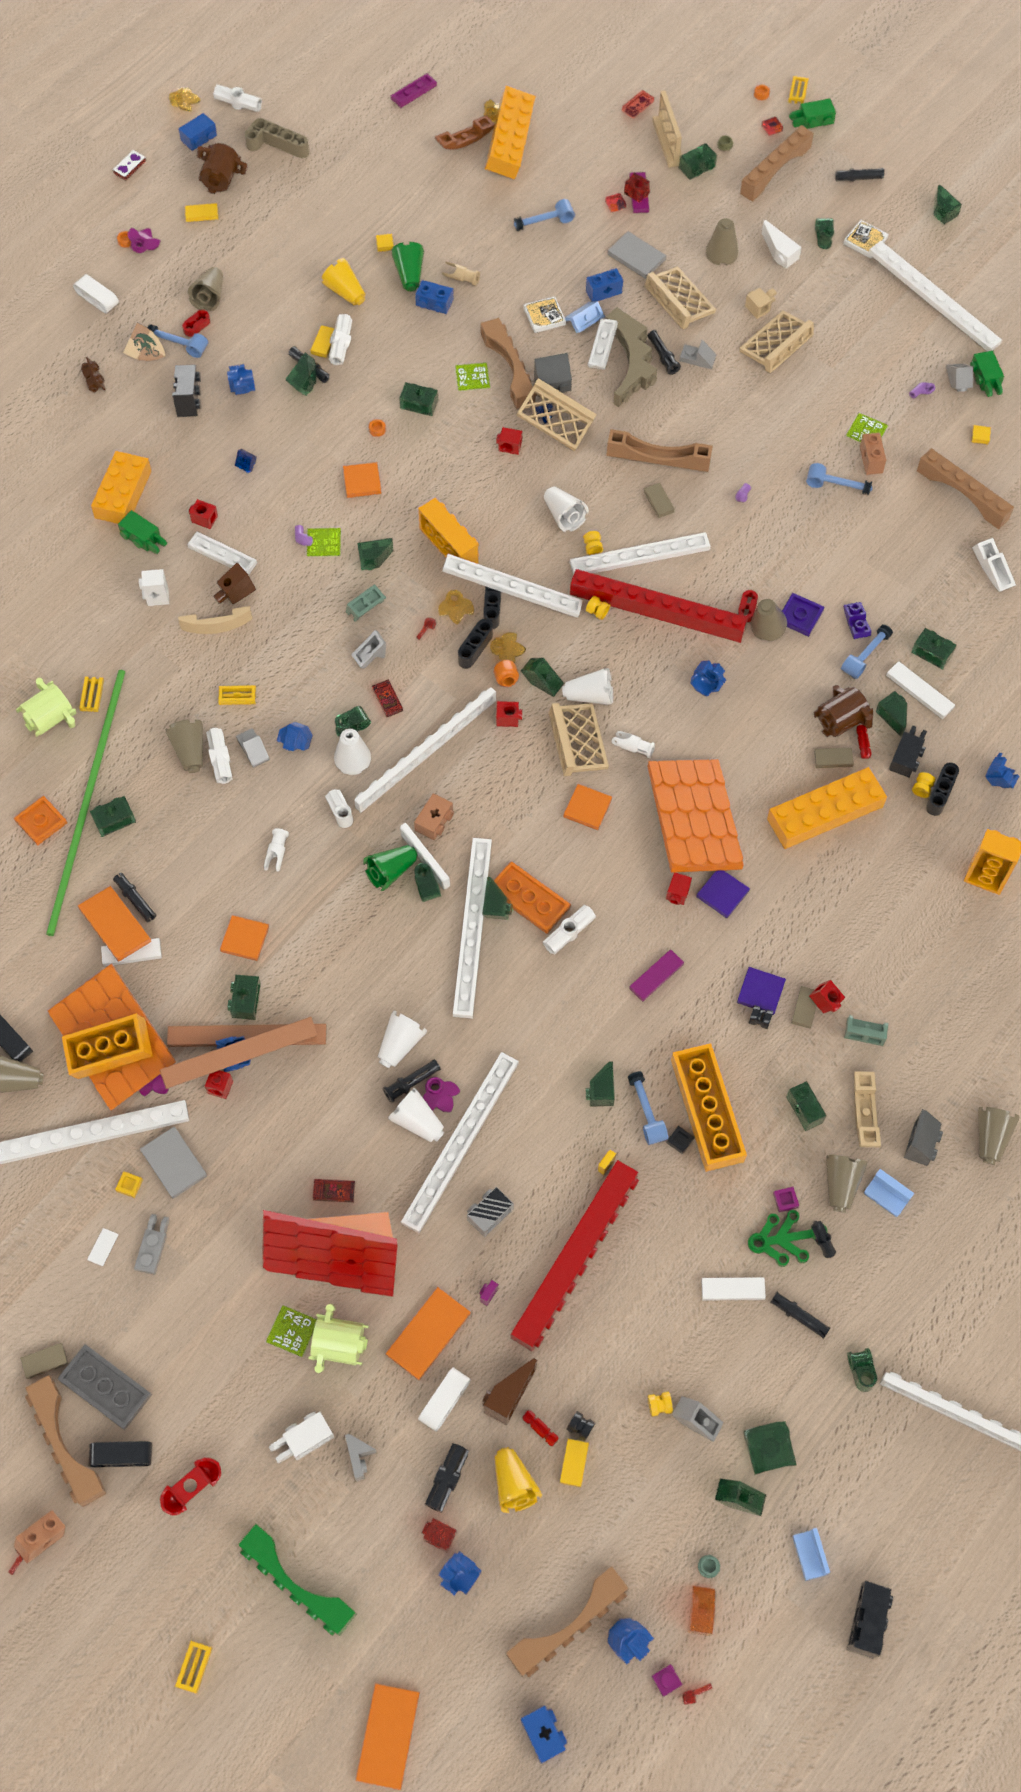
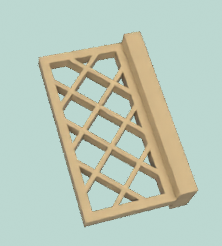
M664 90L660 93L659 114L653 117V124L668 167L684 165V157L680 149L682 136Z
M678 266L659 274L654 272L648 273L645 282L646 289L682 329L688 328L689 323L715 313V307ZM676 273L680 278L672 277L671 275ZM660 279L667 280V283H663ZM669 281L679 283V285H671ZM681 284L686 285V286H688L690 289H686V288L680 287V285H681ZM670 290L677 291V294L671 293ZM679 292L688 294V297L679 295ZM690 295L697 296L699 300L690 298ZM679 300L687 302L686 305L681 304ZM689 303L696 304V305H698V307H697V308L691 307V306H688V304H689ZM700 306L707 307L708 310H703L699 308ZM688 311L694 312L696 314L691 316V314Z
M783 310L740 347V352L764 365L765 371L771 373L814 335V322L810 320L804 322ZM783 317L789 320L788 322H779ZM790 326V330L780 331V327ZM792 326H800V328L792 329ZM770 328H778V331L769 332L768 330ZM782 335H791L788 338L781 339ZM779 336V339L769 340V337ZM767 337L765 341H758L759 338ZM780 344L777 348H770V345ZM768 345V349H758V346ZM756 347V350H748L747 348ZM760 354H769L765 359L759 356Z
M538 378L516 415L575 451L597 414ZM534 393L539 395L542 402L533 403L532 395ZM552 403L555 405L556 411L548 412L546 404ZM543 405L545 413L536 414L535 406ZM525 408H532L533 415L527 416L522 413ZM566 412L570 414L571 420L563 421L561 413ZM558 414L559 422L551 423L549 415ZM546 416L548 424L541 425L538 422V418ZM581 421L586 424V427L577 430L575 422ZM572 423L574 431L566 432L564 424ZM561 425L563 433H554L552 427ZM575 434L577 439L575 445L568 441L567 436Z
M552 703L549 717L563 775L571 776L574 772L608 769L609 765L593 703L567 706ZM581 710H589V718L580 714ZM569 711L574 716L569 720L563 715V712ZM576 717L585 722L581 727L573 722ZM587 724L594 728L592 734L583 729ZM569 725L578 730L575 735L567 731ZM580 732L588 737L585 743L577 738ZM590 740L598 744L596 750L587 745ZM573 741L582 746L579 751L571 747ZM584 748L592 753L589 759L581 754ZM594 756H597L602 760L603 764H596L591 760ZM577 757L586 762L584 766H576L575 760Z

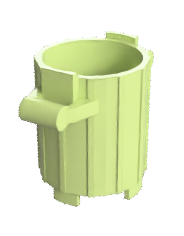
M37 678L36 686L41 691L16 709L17 713L20 711L23 713L27 729L30 732L35 730V735L38 737L62 720H65L70 728H74L75 719L72 716L76 714V709L72 708L65 695L53 684V681L45 684L42 678Z
M334 1304L326 1306V1315L316 1314L318 1318L312 1337L311 1356L308 1359L317 1360L314 1368L317 1373L324 1371L325 1360L362 1365L363 1362H358L359 1356L367 1348L368 1340L363 1335L364 1328H369V1325L333 1318V1313L336 1309Z

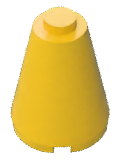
M345 258L338 259V264L335 266L331 264L325 270L321 278L323 281L321 282L352 305H361L365 301L366 294L348 261Z
M505 1447L498 1450L494 1459L501 1511L510 1513L509 1509L515 1508V1511L518 1512L533 1506L538 1502L537 1497H542L538 1485L514 1449Z

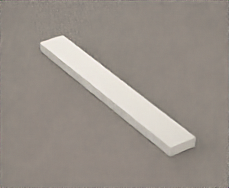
M705 532L570 559V566L573 575L576 569L598 573L708 551L711 546Z
M450 554L447 555L442 570L448 574L576 618L580 614L583 603L581 599Z

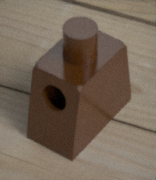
M237 562L217 581L220 591L213 595L219 605L226 599L232 604H236L256 591V588L247 572Z

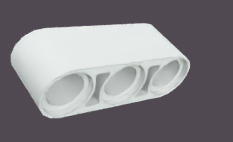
M87 274L73 284V288L78 295L104 313H108L119 303L118 298L113 292Z
M453 1367L423 1409L418 1420L437 1432L466 1390L471 1379Z

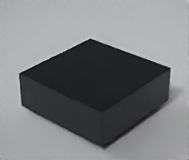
M678 1125L666 1143L681 1154H684L695 1137Z

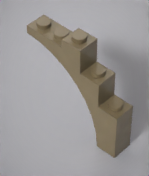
M616 307L606 316V319L618 322L615 337L622 344L629 363V369L623 383L614 392V404L619 407L623 402L626 403L634 392H638L640 387L646 390L649 386H653L657 381V369L649 364L652 360V348L645 344L648 328Z

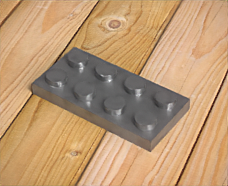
M84 1344L58 1377L61 1383L124 1430H126L152 1396L149 1391L86 1344Z

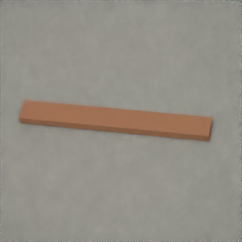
M308 1017L168 1066L159 1071L165 1088L168 1089L315 1037L318 1034L312 1018Z
M288 1024L168 1026L167 1046H217L215 1041L236 1036L237 1038L244 1036L245 1039ZM314 1024L317 1036L292 1045H326L327 1025Z

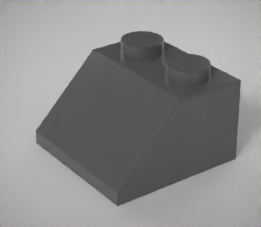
M568 353L534 359V383L539 378L561 393L571 391L572 376Z
M924 1109L921 1110L914 1122L904 1158L928 1166L930 1161H934L938 1152L935 1149L936 1142L940 1143L943 1131H940L942 1123Z

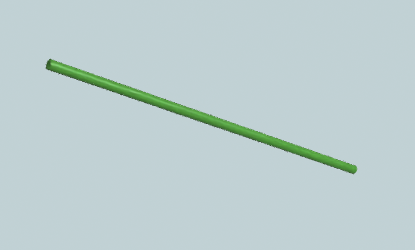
M118 670L46 932L48 936H54L124 680V670Z

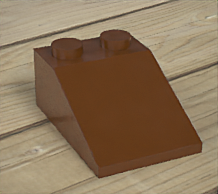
M533 1358L496 1384L492 1391L488 1390L482 1401L484 1402L482 1406H484V1413L507 1426L537 1369V1359Z

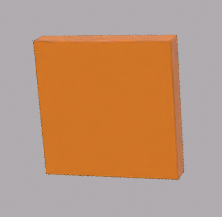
M377 462L343 466L347 498L381 494Z
M577 784L563 817L599 830L612 801V796Z
M42 796L14 817L15 822L37 846L68 823L45 796Z
M232 915L220 951L258 961L269 930V924Z

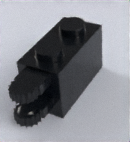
M913 725L909 733L904 731L889 767L890 771L910 778L912 772L916 773L920 764L917 759L918 757L922 758L926 749L923 744L927 731L923 729L920 737L915 736L916 726Z

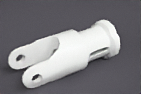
M617 731V737L612 738L614 745L633 753L639 752L647 755V758H651L656 745L654 742L643 741L640 737L623 731Z
M275 828L272 830L273 838L266 854L265 871L268 870L270 861L277 857L276 871H280L286 849L284 845L289 832Z

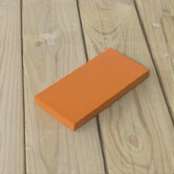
M512 861L487 888V891L546 934L551 931L571 907L569 902Z
M111 886L78 905L81 913L118 962L152 942L151 938Z
M437 1287L386 1352V1356L419 1381L470 1316L471 1312Z
M375 1683L356 1781L401 1790L420 1692Z

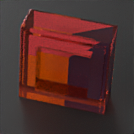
M776 116L762 121L761 125L769 136L783 131L784 127Z
M621 193L605 198L611 213L626 208L627 204Z

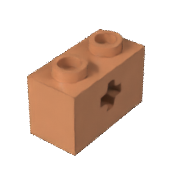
M880 433L863 434L860 451L866 475L881 474L886 464Z
M433 793L414 821L415 831L435 840L438 835L440 836L443 833L447 820L450 821L454 815L453 803Z
M51 1510L15 1538L14 1548L28 1564L62 1538L66 1526L54 1511Z

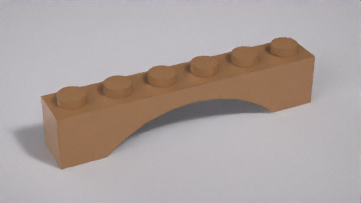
M801 125L742 179L740 194L753 202L763 193L770 180L784 164L795 157H802L811 148L814 133Z
M500 318L480 323V333L486 347L499 353L511 367L513 380L510 385V397L515 408L519 409L533 388L529 373L526 374L523 361H520L518 350L513 347L512 338L507 335L506 325L502 324ZM536 393L532 395L533 403H535Z
M610 429L607 456L708 472L713 445L694 443L680 447L659 446L642 441L628 432Z
M931 448L920 458L917 468L920 474L930 481L945 483L963 493L978 508L984 519L994 527L1000 529L1010 519L1014 509L1013 505Z
M48 1375L26 1387L25 1389L28 1394L25 1395L29 1406H34L37 1412L34 1414V1418L39 1426L43 1425L45 1430L43 1437L47 1445L51 1444L54 1452L51 1453L57 1465L61 1464L63 1471L60 1473L66 1484L69 1483L72 1491L69 1493L74 1503H79L84 1507L107 1494L98 1474L79 1464L69 1454L63 1443L58 1421L62 1397L54 1380Z
M611 1566L594 1580L587 1605L569 1626L550 1636L524 1638L506 1652L507 1657L522 1677L525 1675L528 1677L532 1676L539 1670L537 1665L545 1660L547 1663L557 1655L555 1650L561 1645L564 1648L575 1640L573 1638L575 1633L579 1630L581 1633H584L592 1626L590 1622L596 1616L599 1619L610 1611L608 1609L609 1605L613 1602L619 1604L627 1597L625 1592L629 1588Z

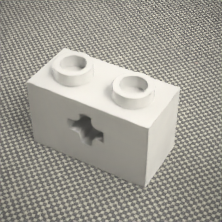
M164 570L142 571L139 587L142 589V597L146 599L147 605L169 604V588Z

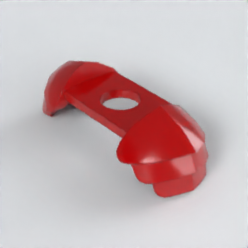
M208 1457L196 1460L194 1462L195 1467L172 1487L167 1485L160 1496L162 1511L171 1516L185 1512L187 1510L185 1506L187 1502L208 1484L213 1487L221 1478L219 1462ZM188 1479H193L197 1483L196 1489L192 1492H187L184 1489V1483Z

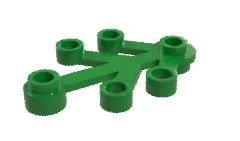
M790 1210L786 1216V1221L776 1236L767 1237L771 1229L776 1227L780 1221L779 1216L772 1213L767 1217L766 1224L761 1232L754 1233L749 1237L748 1247L753 1253H766L776 1260L778 1266L785 1267L789 1263V1256L785 1253L780 1254L771 1245L778 1244L796 1256L799 1263L804 1264L810 1257L808 1251L801 1250L790 1242L810 1238L815 1240L816 1237L812 1228L810 1230L788 1233L792 1225L797 1223L800 1218L796 1210ZM795 1214L797 1219L792 1220L789 1215ZM774 1217L777 1222L771 1223L769 1219ZM755 1241H760V1242H761V1246H760V1247L755 1246L754 1242H755ZM801 1253L805 1254V1255H806V1259H805V1260H802V1259L799 1257V1254H801ZM784 1257L786 1263H781L779 1258Z

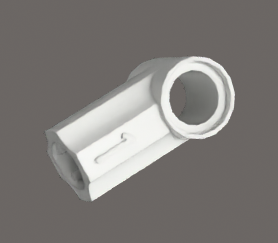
M336 789L329 791L325 798L336 818L337 824L342 828L351 826L353 823L351 808L347 805L341 791Z

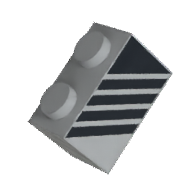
M497 1187L493 1190L489 1189L482 1196L483 1200L478 1205L476 1203L473 1204L467 1211V1221L483 1237H486L514 1210V1203Z

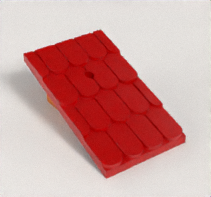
M263 1210L262 1265L265 1270L295 1275L296 1278L328 1282L333 1286L360 1289L364 1293L393 1297L398 1243L397 1238H393L388 1212L304 1219Z

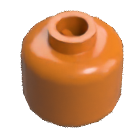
M502 660L495 665L493 672L500 686L510 687L518 681L519 673L513 661Z

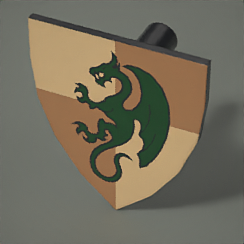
M137 322L123 353L144 361L158 360L166 357L159 338L150 329Z

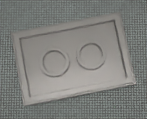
M629 231L608 250L609 256L645 279L648 273L656 270L666 260L665 254Z
M175 1126L140 1148L172 1199L207 1177L206 1172Z

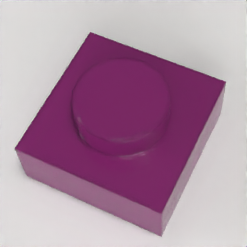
M794 1186L773 1192L779 1213L799 1208Z
M491 1280L489 1284L485 1283L479 1292L482 1304L488 1306L499 1290V1284Z
M671 1664L651 1676L662 1697L683 1685Z

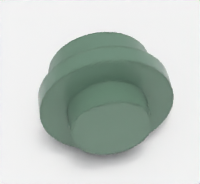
M705 1555L698 1562V1571L705 1578H714L720 1571V1563L716 1557Z

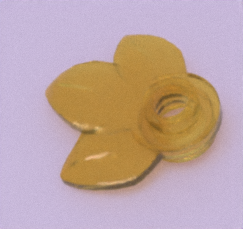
M180 88L169 94L171 105L179 107L184 111H192L191 105L199 103L200 98L196 94L191 93L192 90L190 88Z
M489 99L484 104V116L486 115L494 122L496 121L500 103L495 104L493 100Z
M451 590L446 594L445 600L440 603L438 612L439 616L448 615L458 625L463 619L464 614H474V606L469 599L463 598L460 591ZM456 596L458 599L453 601L451 597Z
M513 632L505 633L501 638H495L490 644L491 652L498 655L500 661L510 660L514 663L515 657L524 654L526 648L516 642L517 633Z

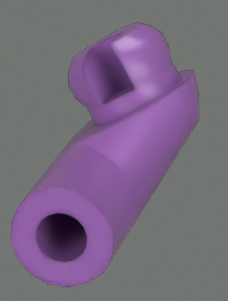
M921 382L909 392V395L915 399L919 394H931L935 390V385L933 383Z
M745 483L735 495L736 501H747V494L751 490L749 484Z
M302 525L295 526L296 542L303 546L312 545L313 538L304 534V527Z

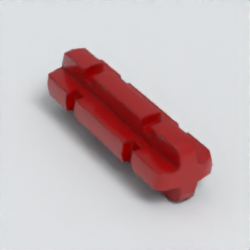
M858 725L856 732L859 749L861 750V758L869 759L872 753L869 748L870 742L868 733H866L867 728L864 725Z
M531 1410L526 1411L522 1419L527 1424H530V1427L542 1439L545 1438L550 1446L555 1445L559 1437L554 1432H550L551 1429L542 1420L536 1418Z

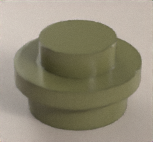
M727 135L721 136L717 142L718 148L723 151L732 149V138Z

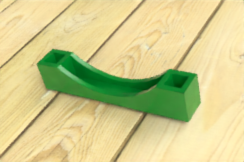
M257 1524L253 1526L238 1544L242 1548L240 1553L248 1561L253 1558L259 1563L256 1568L265 1576L270 1573L275 1578L273 1583L280 1590L283 1591L286 1588L292 1594L289 1598L298 1606L303 1603L308 1608L306 1613L315 1621L320 1618L325 1623L323 1628L331 1636L335 1633L340 1636L356 1617V1612L339 1597L315 1595L295 1584L280 1564L274 1539Z

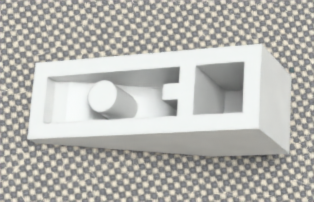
M763 221L762 236L770 253L779 265L787 269L799 259L801 246L768 221Z

